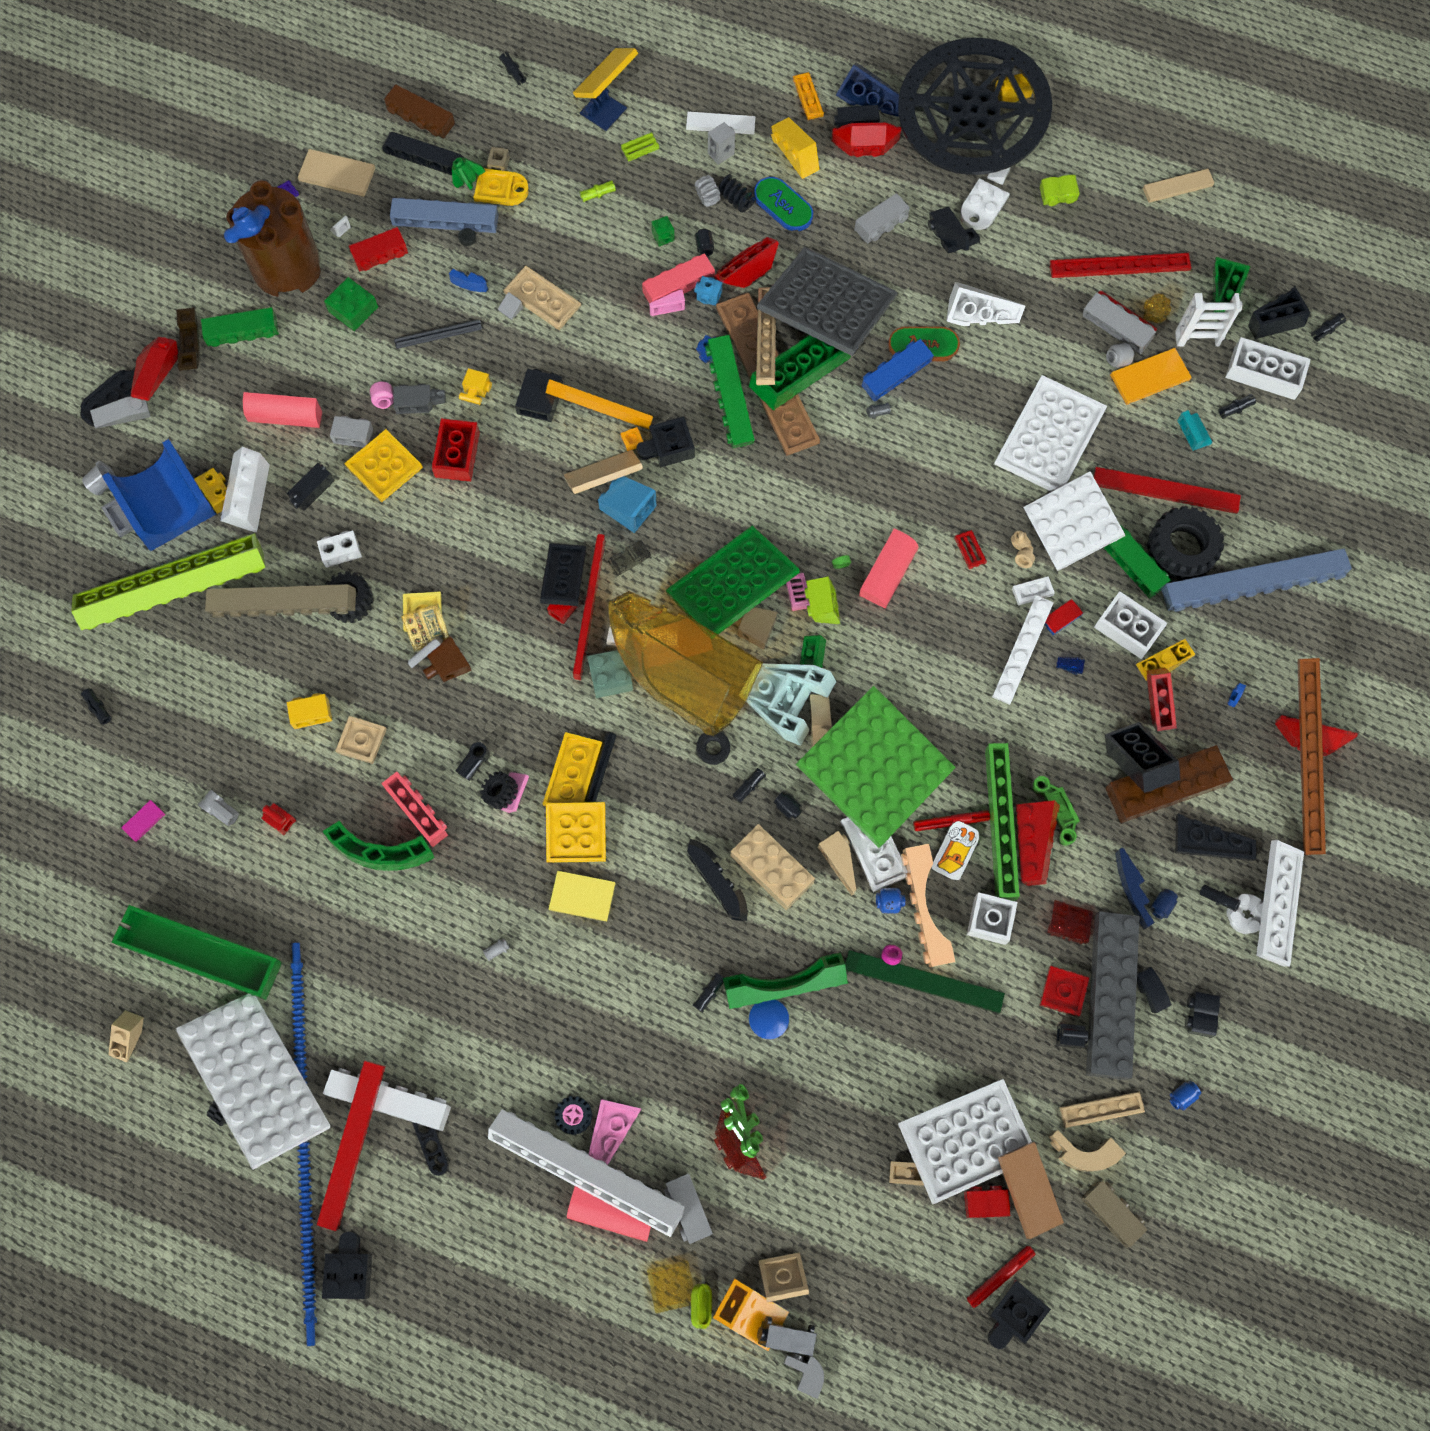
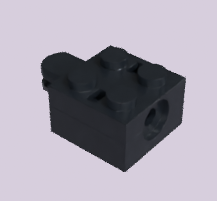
M684 416L649 426L650 440L637 444L638 457L641 460L657 457L660 468L695 458V447Z
M343 1233L339 1238L338 1253L325 1254L322 1299H369L372 1254H359L360 1236L357 1233Z
M1011 1280L987 1313L996 1321L987 1336L989 1344L996 1349H1004L1013 1337L1020 1343L1026 1344L1051 1309L1017 1280Z

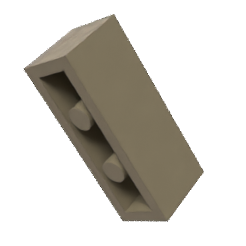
M1098 1181L1081 1200L1124 1247L1130 1248L1147 1231V1228L1144 1226L1145 1222L1139 1215H1134L1129 1210L1130 1205L1123 1198L1119 1199L1114 1194L1115 1189L1108 1182Z

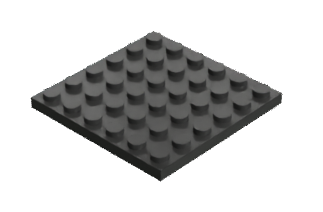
M804 247L760 300L757 309L853 356L894 301L898 292Z

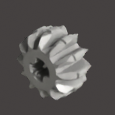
M710 175L702 176L695 182V189L699 199L706 207L712 206L720 200V192L716 182H714Z

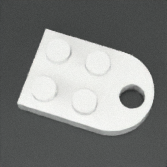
M979 178L962 205L960 212L962 222L974 230L988 228L1004 206L1010 193ZM976 217L978 222H971L969 218Z

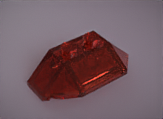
M722 1109L715 1131L716 1138L713 1141L719 1151L723 1149L726 1155L723 1160L728 1169L733 1168L734 1172L756 1179H766L767 1177L756 1156L753 1158L745 1156L741 1151V1141L735 1131H730L726 1128L724 1119L732 1116L730 1112L726 1113Z

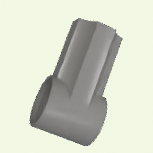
M212 790L198 804L211 816L214 815L228 827L239 816V813L234 808L226 804L225 800Z

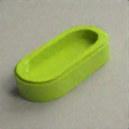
M696 1284L691 1293V1322L697 1329H706L712 1319V1290L707 1284Z

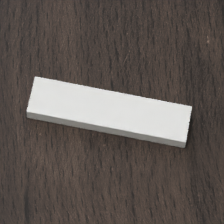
M688 112L686 130L711 131L725 122L734 129L735 133L754 134L755 116Z

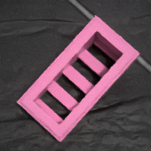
M683 290L675 291L649 303L650 315L655 316L684 310L685 298Z
M799 573L791 579L800 578L801 582L791 583V581H788L786 583L792 611L807 609V605H810L809 599H806L805 596L807 585L804 573ZM802 585V588L792 589L793 586ZM796 592H803V593H804V594L794 595V593H796ZM805 598V600L795 601V599Z

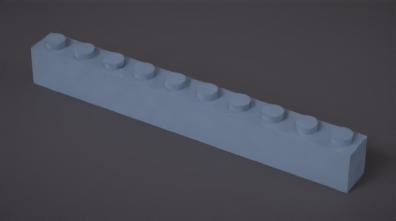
M1344 548L1167 583L1161 591L1167 610L1178 612L1189 606L1198 608L1203 606L1204 603L1210 602L1213 605L1224 599L1233 601L1238 599L1239 596L1244 595L1246 597H1253L1260 592L1268 594L1274 592L1275 589L1288 590L1295 585L1304 587L1315 581L1317 583L1326 582L1330 578L1339 580L1346 577V574L1352 568Z

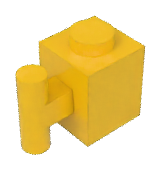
M468 368L462 382L464 392L466 393L461 392L459 399L480 405L482 398L476 396L485 398L486 393L490 392L492 387L489 374Z

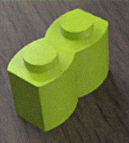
M1076 175L1045 178L1041 180L1039 186L1043 205L1055 206L1060 202L1071 204L1078 200L1080 194Z

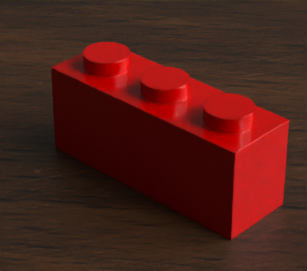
M398 227L348 246L359 272L367 271L378 264H385L391 259L401 258L408 253Z
M1166 667L1146 670L1153 727L1157 731L1177 728L1171 672Z

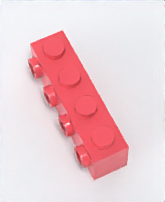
M705 253L695 256L685 263L678 264L673 269L665 270L660 275L645 280L642 283L643 294L649 303L681 289L683 294L695 289L697 282L701 281L702 276L715 279V269Z
M395 772L381 783L432 847L448 836L445 831L447 826L441 819L436 820L433 816L435 814L434 810L429 804L425 806L421 800L424 798L417 790L413 792L409 787L412 783L405 775L401 777L398 772Z

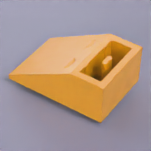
M734 1278L713 1318L769 1351L770 1348L758 1344V1329L761 1327L762 1321H765L766 1316L772 1317V1323L783 1325L789 1311L772 1301L767 1302L766 1297Z

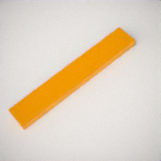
M553 380L548 382L547 394L649 429L653 419L651 415Z

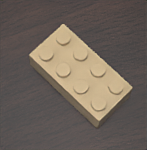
M759 824L731 850L730 856L786 911L814 884L815 878Z

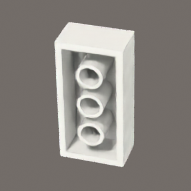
M1241 337L1234 348L1225 378L1295 400L1303 388L1311 359Z

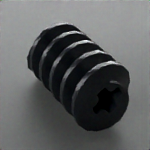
M728 174L720 182L718 190L720 195H723L730 204H733L735 208H738L739 212L743 213L752 206L755 197H751L752 192H747L746 187L742 188V183H737V179H732L733 176Z

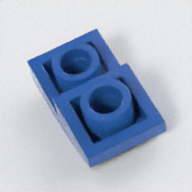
M452 269L449 273L451 283L456 286L476 292H486L488 290L486 280L481 275L471 272L467 277L465 273L458 272L455 269Z

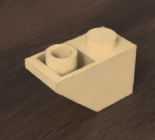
M125 1010L111 1026L109 1056L128 1062L142 1033L144 1017Z

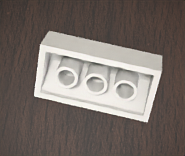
M241 447L233 454L220 520L252 532H257L270 466L259 452Z

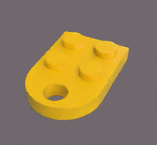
M485 169V173L477 178L474 201L507 206L518 205L528 196L527 180L516 172ZM517 188L524 189L522 192L515 191Z

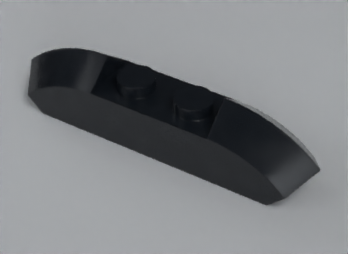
M690 839L687 856L731 920L747 921L748 910L745 897L740 889L733 891L734 885L729 878L725 879L721 874L723 869L719 863L713 862L718 856L705 844Z

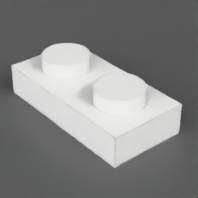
M1049 577L1015 585L1012 588L1018 605L1033 602L1036 595L1047 598L1055 594Z

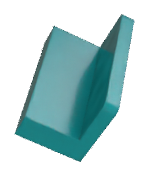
M1189 410L1182 412L1177 421L1192 451L1211 445L1212 440L1198 413L1191 415Z

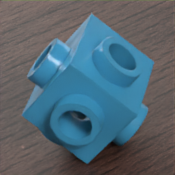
M702 276L701 281L697 282L695 286L697 300L703 304L716 306L722 294L723 282L712 277Z

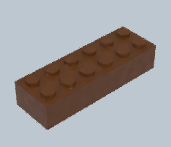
M1215 745L1178 758L1180 780L1144 793L1129 776L1110 782L1105 789L1120 823L1230 784L1233 778L1218 746Z

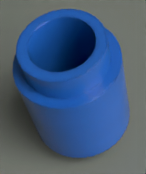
M1184 1082L1170 1093L1171 1099L1169 1101L1175 1109L1184 1111L1199 1099L1201 1091L1194 1082Z

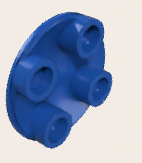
M775 999L765 1001L752 1007L749 1014V1024L757 1036L773 1040L780 1037L786 1031L789 1024V1014L781 1002Z

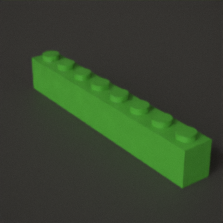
M1008 743L988 744L986 747L985 758L995 897L1016 901L1020 894Z

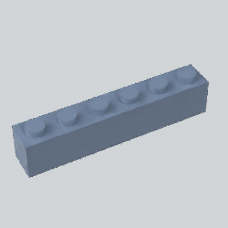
M392 198L390 219L393 226L447 230L470 228L475 232L496 233L498 210L497 205Z

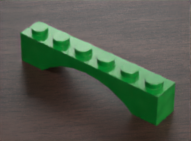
M841 952L822 956L804 971L786 978L773 980L758 979L745 974L723 978L729 1009L848 984L845 962Z

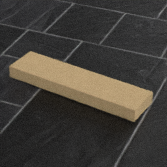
M1209 169L1146 184L1143 187V191L1150 203L1212 187L1215 182Z
M1140 1091L1059 1108L1064 1128L1145 1112Z

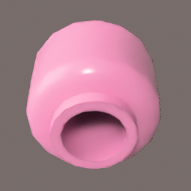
M380 381L371 386L370 397L373 405L377 408L386 409L394 403L393 387L391 384Z

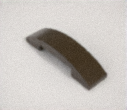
M195 308L177 309L180 343L178 369L179 371L198 369L200 348Z

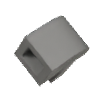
M793 1352L791 1356L786 1354L783 1363L802 1372L797 1390L818 1399L824 1383V1372L820 1363L813 1356H809L805 1363L803 1362L804 1357Z

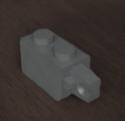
M418 384L415 386L400 385L393 387L396 414L429 413L433 409V405L446 402L445 391L431 389L430 385Z

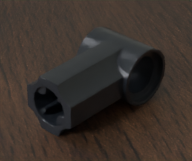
M481 742L473 743L469 753L455 771L470 781L480 766L489 759L490 753L487 747ZM478 749H484L482 756H475Z

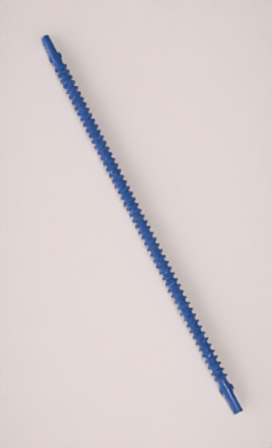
M292 943V963L290 965L293 972L291 984L294 985L291 990H294V993L291 995L294 996V999H292L294 1011L292 1013L295 1014L292 1017L295 1022L292 1024L295 1025L293 1037L296 1038L293 1043H296V1046L293 1047L296 1049V1052L293 1054L296 1055V1058H294V1061H296L295 1065L305 1081V1078L308 1076L305 1075V1072H307L305 1066L307 1064L304 1063V1060L307 1059L304 1057V1054L307 1052L304 1051V1048H306L304 1042L306 1040L303 1038L306 1036L303 1033L306 1029L303 1027L305 1024L303 1021L305 1010H302V1007L305 1006L302 1004V1001H304V998H302L304 987L301 986L304 983L301 980L304 977L301 975L303 963L300 956V943ZM305 1141L298 1145L300 1148L297 1152H300V1155L297 1158H300L298 1162L300 1164V1168H298L300 1174L298 1176L301 1177V1180L298 1183H301V1186L298 1188L301 1189V1193H299L301 1199H299V1202L302 1205L299 1208H302V1211L299 1214H302V1218H300L302 1224H300V1227L303 1228L300 1233H303V1237L300 1238L303 1240V1243H301V1246H303L301 1250L303 1256H301V1259H304V1262L301 1263V1265H304V1269L301 1270L304 1272V1275H302L304 1282L302 1284L305 1285V1288L302 1289V1291H305V1294L302 1297H305V1301H303L305 1307L303 1310H305L306 1314L304 1324H306L308 1347L315 1346V1323H317V1318L315 1317L314 1309L317 1307L314 1306L316 1302L314 1296L316 1294L313 1293V1290L316 1287H313V1283H315L313 1277H315V1274L312 1273L315 1270L312 1264L315 1262L312 1261L314 1257L312 1251H314V1248L311 1247L314 1242H311V1239L314 1238V1236H311V1232L314 1230L311 1229L313 1223L310 1222L313 1219L310 1216V1213H313L310 1207L313 1205L310 1204L312 1200L310 1194L312 1192L309 1191V1188L312 1186L309 1185V1182L312 1180L309 1179L311 1167L308 1164L311 1161L308 1160V1157L311 1155L308 1154L310 1142Z

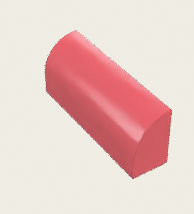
M248 392L243 394V411L248 422L320 428L322 410L316 398Z
M894 528L862 585L859 596L886 609L919 548L917 542L909 535Z
M576 1186L574 1187L567 1219L645 1242L648 1241L651 1230L649 1225Z

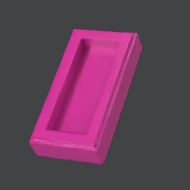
M150 800L121 828L137 842L165 813Z

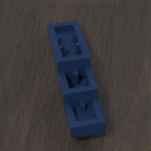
M1122 847L1115 853L1118 873L1131 909L1135 916H1139V923L1143 930L1155 923L1144 907L1150 901L1139 886L1145 880Z

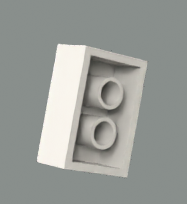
M1119 591L1094 628L1142 659L1167 625V622Z

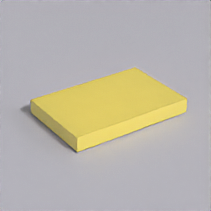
M557 871L549 910L607 922L616 883Z

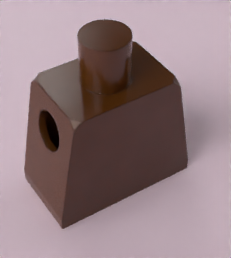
M451 636L428 654L427 657L432 665L422 670L428 680L439 675L443 682L472 671L469 663Z

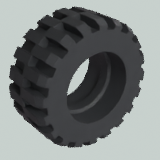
M1181 506L1179 510L1178 508H1173L1169 512H1165L1151 530L1147 542V548L1150 549L1148 555L1155 559L1156 564L1161 570L1169 574V578L1174 579L1176 576L1178 580L1183 581L1187 577L1188 579L1197 578V576L1202 577L1211 570L1220 558L1221 552L1224 549V543H1222L1224 541V534L1220 533L1222 529L1219 524H1215V518L1207 516L1206 511L1200 512L1196 507L1188 509L1187 506ZM1173 532L1191 534L1199 542L1201 553L1198 555H1185L1179 552L1173 546L1170 534Z

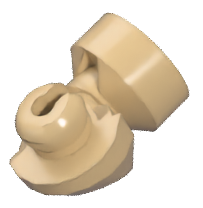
M1019 530L1011 537L1012 545L1020 550L1015 557V562L1022 568H1030L1035 561L1033 547L1027 534Z

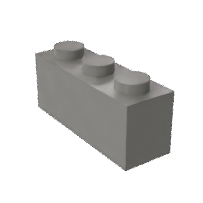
M896 193L858 218L855 222L854 230L867 244L871 241H877L883 233L890 232L895 225L907 220L910 207Z
M689 1173L667 1182V1188L663 1189L666 1197L675 1199L684 1206L683 1215L680 1220L683 1228L679 1230L683 1241L688 1240L689 1244L712 1235L713 1233Z

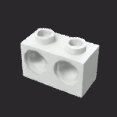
M344 531L339 535L327 536L317 541L320 555L326 568L362 557L354 531ZM347 543H352L351 546L344 547ZM334 548L332 552L327 553L328 549Z

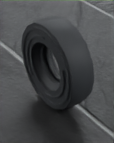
M717 730L703 733L696 743V752L699 758L709 765H717L724 762L730 754L728 737ZM710 741H716L720 744L721 750L717 754L707 752L706 745Z

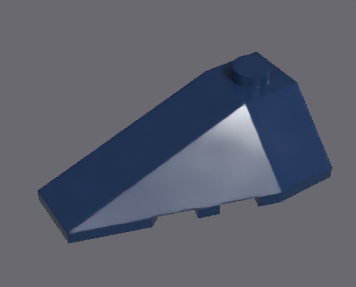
M857 62L853 64L836 96L853 106H856V104L861 106L878 105L882 113L899 117L898 101L900 93Z

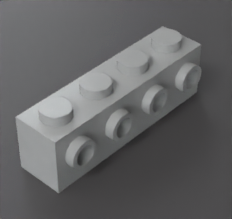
M1096 293L1083 311V317L1122 343H1128L1140 355L1153 340L1156 333L1151 325L1144 324L1136 315L1129 314L1121 305H1115L1103 294Z

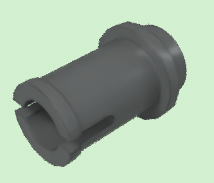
M889 403L877 406L870 405L867 407L866 412L868 418L875 419L877 416L890 414L891 409Z

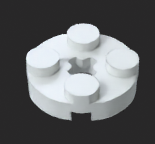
M1241 894L1235 898L1241 900L1238 910L1234 912L1227 908V917L1232 928L1239 933H1255L1260 930L1263 901L1251 894ZM1243 910H1250V914L1252 915V917H1249L1247 919L1244 918L1245 914L1242 913Z

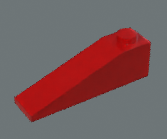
M157 337L144 347L136 360L131 397L147 401L151 399L178 360L176 340Z

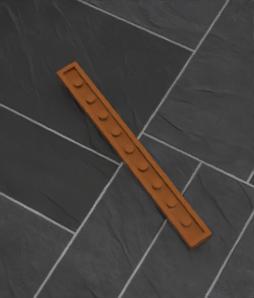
M1320 658L1297 659L1303 852L1305 855L1326 854Z

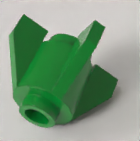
M458 157L453 161L452 180L456 189L465 183L471 190L473 188L472 182L475 181L477 175L485 173V169L481 164L465 157Z

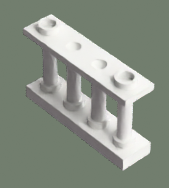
M1195 293L1175 330L1177 347L1184 346L1190 338H1215V345L1220 346L1221 342L1225 340L1226 334L1238 313L1242 310V301L1239 299V293H1235L1230 302L1203 301L1202 293ZM1205 310H1225V312H1204V311H1205ZM1199 320H1220L1219 322H1197ZM1195 329H1215L1214 331H1194Z

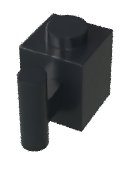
M1062 1023L1057 1026L1056 1046L1079 1049L1085 1047V1044L1088 1042V1031H1085V1026Z

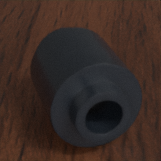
M707 229L698 230L695 234L697 251L700 255L704 253L706 256L712 255L714 250L712 232Z
M784 791L773 802L776 804V808L789 820L798 818L803 812L801 810L803 805L791 794Z

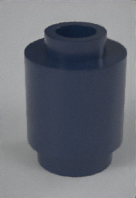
M1169 889L1161 891L1150 907L1153 911L1152 914L1159 919L1168 918L1178 903V895Z

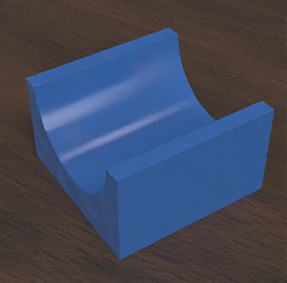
M169 439L162 442L164 449L161 457L145 471L128 477H116L109 472L102 476L134 531L150 551L216 515Z

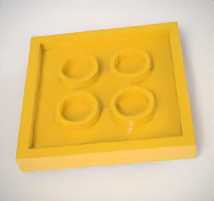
M386 429L344 463L346 468L381 503L423 468L422 464Z
M605 802L546 803L547 862H606Z

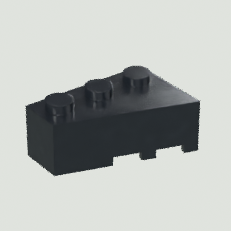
M1294 286L1288 293L1281 294L1275 301L1268 302L1252 313L1248 327L1254 338L1258 339L1305 327L1311 312L1296 286Z

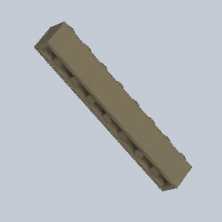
M346 584L206 589L205 612L212 614V617L224 618V615L242 617V614H247L250 617H259V614L277 616V613H283L286 616H294L295 613L312 615V612H318V614L329 615L330 612L348 614V611H355L356 588Z

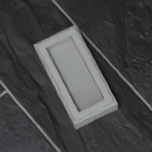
M116 499L101 507L120 538L134 530Z
M439 636L435 637L408 661L409 666L413 668L437 648L443 640Z

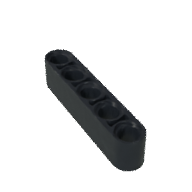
M389 132L382 145V150L386 154H391L392 156L452 175L453 161L458 157H464L459 153L395 132Z

